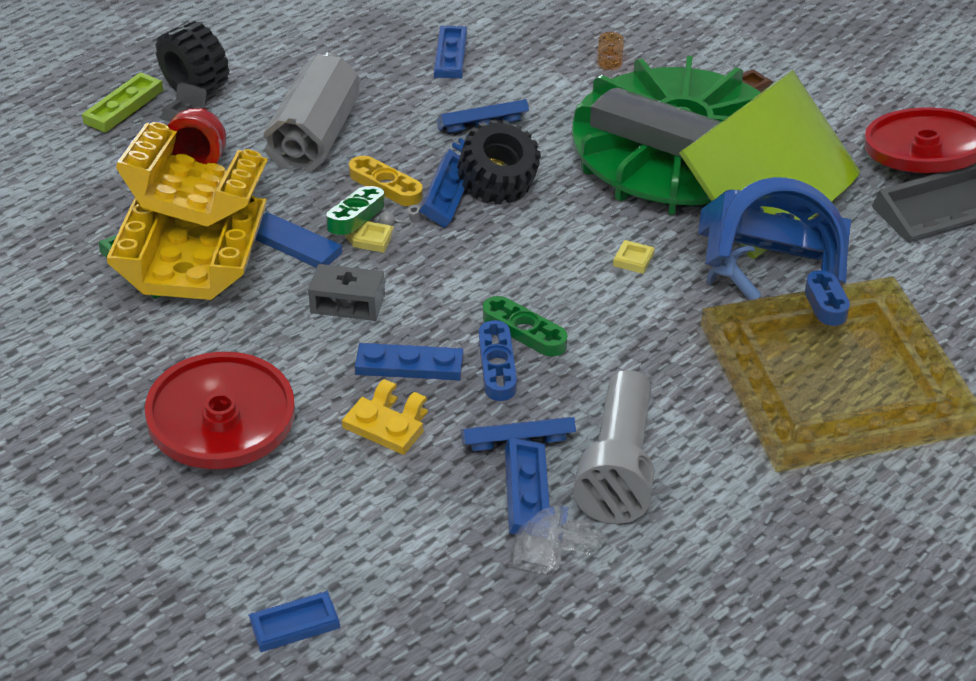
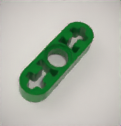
M373 186L358 188L327 212V231L337 235H347L355 232L384 208V190Z
M493 296L484 301V322L492 320L504 322L508 325L513 339L545 356H559L566 351L568 335L564 328L506 297ZM519 324H529L533 328L522 330L516 326Z

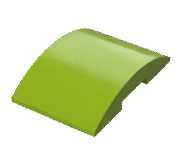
M794 70L788 72L738 111L679 152L711 201L727 190L741 191L756 181L766 178L783 177L809 184L823 193L832 202L860 174V169ZM761 207L764 209V213L773 215L776 213H789L779 208ZM754 247L755 251L747 252V255L755 259L767 251V249Z

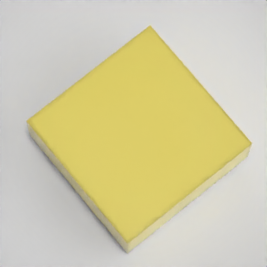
M624 240L613 259V266L644 274L654 256L655 248Z

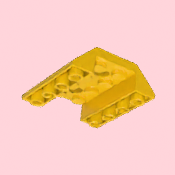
M152 122L150 124L146 123L117 161V171L142 208L208 227L248 206L266 167L268 158L261 157V154L254 150H237L226 171L223 166L215 163H208L206 165L195 162L194 158L188 155L178 154L175 156L172 155L177 132L170 130L163 123Z
M252 196L247 207L206 227L144 209L134 197L108 253L107 264L142 294L212 300L244 275L267 205V199Z

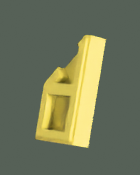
M367 221L355 232L344 236L353 247L384 253L391 240L394 226Z

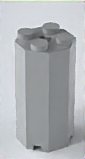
M327 52L324 55L317 54L301 68L264 130V139H267L265 146L266 154L281 168L290 169L291 166L304 167L302 171L311 172L324 162L359 96V86L361 84L358 73L341 57H338L335 53Z

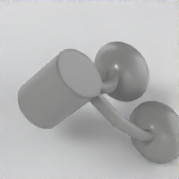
M411 205L408 208L410 220L396 219L391 212L384 211L379 216L380 224L391 226L394 222H412L403 231L397 232L394 228L391 234V239H394L397 234L408 230L414 223L421 222L423 218L421 212H419L420 207L418 205Z

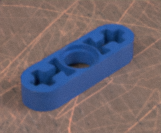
M497 320L487 321L479 328V348L484 390L490 399L506 401L514 397L517 391V377L510 329L504 322ZM491 335H497L498 344H492ZM498 357L505 359L506 362L493 364L489 360ZM496 376H503L504 386H498Z

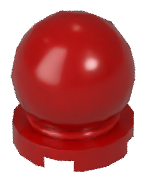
M189 108L176 114L170 123L167 124L170 130L177 132L172 155L184 154L194 158L195 162L206 165L208 163L217 164L226 147L225 127L217 115L205 108Z

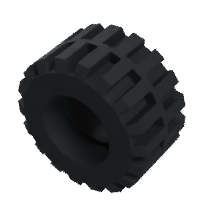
M190 20L161 34L157 38L155 53L159 67L169 85L176 92L177 85L183 82L205 89L207 95L222 87L228 81L230 69L223 46H221L216 35L208 27H205L203 23Z
M490 120L489 124L482 122L478 124L477 128L473 127L469 135L466 136L457 165L459 169L458 177L461 180L463 179L462 186L465 190L470 189V194L473 197L479 196L485 203H488L489 200L494 201V205L502 204L503 200L511 203L515 201L516 197L522 198L525 192H528L531 188L541 158V153L537 150L539 145L536 140H531L532 135L528 131L523 132L521 126L517 124L515 126L509 125V121L504 120L502 123H498L497 120ZM490 159L500 160L508 166L498 165Z

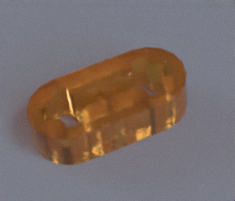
M605 32L599 36L597 64L600 68L616 70L622 66L624 38L621 34Z

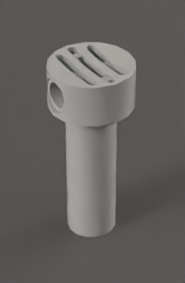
M620 371L610 379L598 442L586 448L578 462L573 492L575 501L585 514L604 523L622 524L632 522L643 516L650 506L655 468L650 457L642 449L652 386L650 381L637 371Z

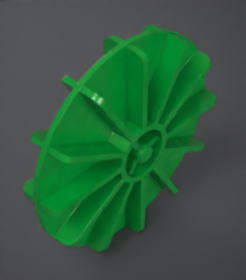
M687 56L686 68H650L644 59L640 58L635 60L633 72L612 79L604 75L598 76L593 81V90L576 106L573 118L572 138L576 152L581 159L582 171L586 175L595 174L606 183L615 187V199L621 202L630 195H634L647 200L669 203L668 215L675 216L676 204H709L712 201L682 157L591 127V106L607 91L621 88L722 122L761 93L754 87L742 82L743 69L735 67L727 75L692 68L693 56Z

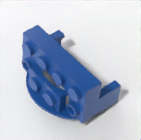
M766 178L748 185L741 191L727 190L701 209L698 235L708 237L705 265L720 266L721 259L730 257L732 245L735 242L804 258L822 260L821 270L834 274L841 285L846 283L851 219L841 217L833 203L823 193L809 184L791 178ZM761 207L779 208L789 213H776L773 215L764 213V209ZM814 214H819L815 219L808 220Z

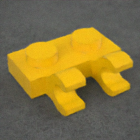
M383 379L376 387L372 400L361 397L342 419V427L404 455L424 432L423 423L420 421L428 413V410L422 407L427 401V397L413 392L407 399L403 412H396L390 408L398 400L397 396L391 394L397 385Z

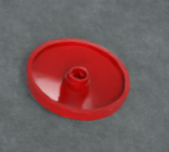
M935 107L909 108L894 111L878 117L867 126L864 141L865 150L878 163L902 171L938 173L962 169L976 163V117L957 110Z
M221 351L204 353L173 365L156 379L145 401L147 430L154 444L173 460L203 469L234 468L261 459L275 450L284 441L292 428L295 417L294 393L285 375L271 363L259 357L239 352Z

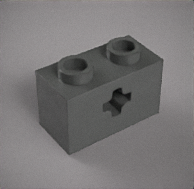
M318 264L308 288L310 313L376 321L385 297L384 271Z

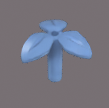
M742 246L731 250L730 257L721 259L720 266H712L707 275V283L711 285L718 274L728 276L751 303L754 302L762 294L737 266V259L747 252L755 251V248L753 246Z

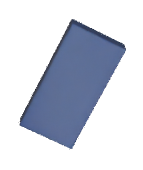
M328 591L249 614L250 624L260 653L340 628V621Z

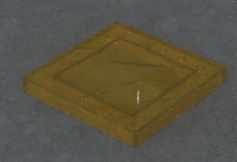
M894 276L841 285L849 299L850 307L846 322L838 326L826 325L818 320L805 295V291L702 309L701 327L776 472L976 435L975 396Z

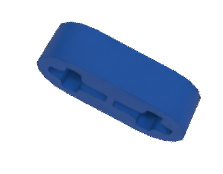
M817 270L808 274L805 295L818 320L830 326H838L846 322L850 302L837 277L824 270Z

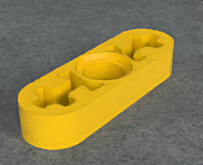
M362 155L350 160L349 173L352 180L364 186L383 189L385 197L403 206L417 205L422 201L423 187L418 180L370 156ZM381 180H391L392 182L381 183V182H379V181H381Z

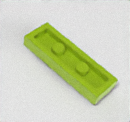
M141 72L82 113L83 124L105 133L164 91L162 80Z

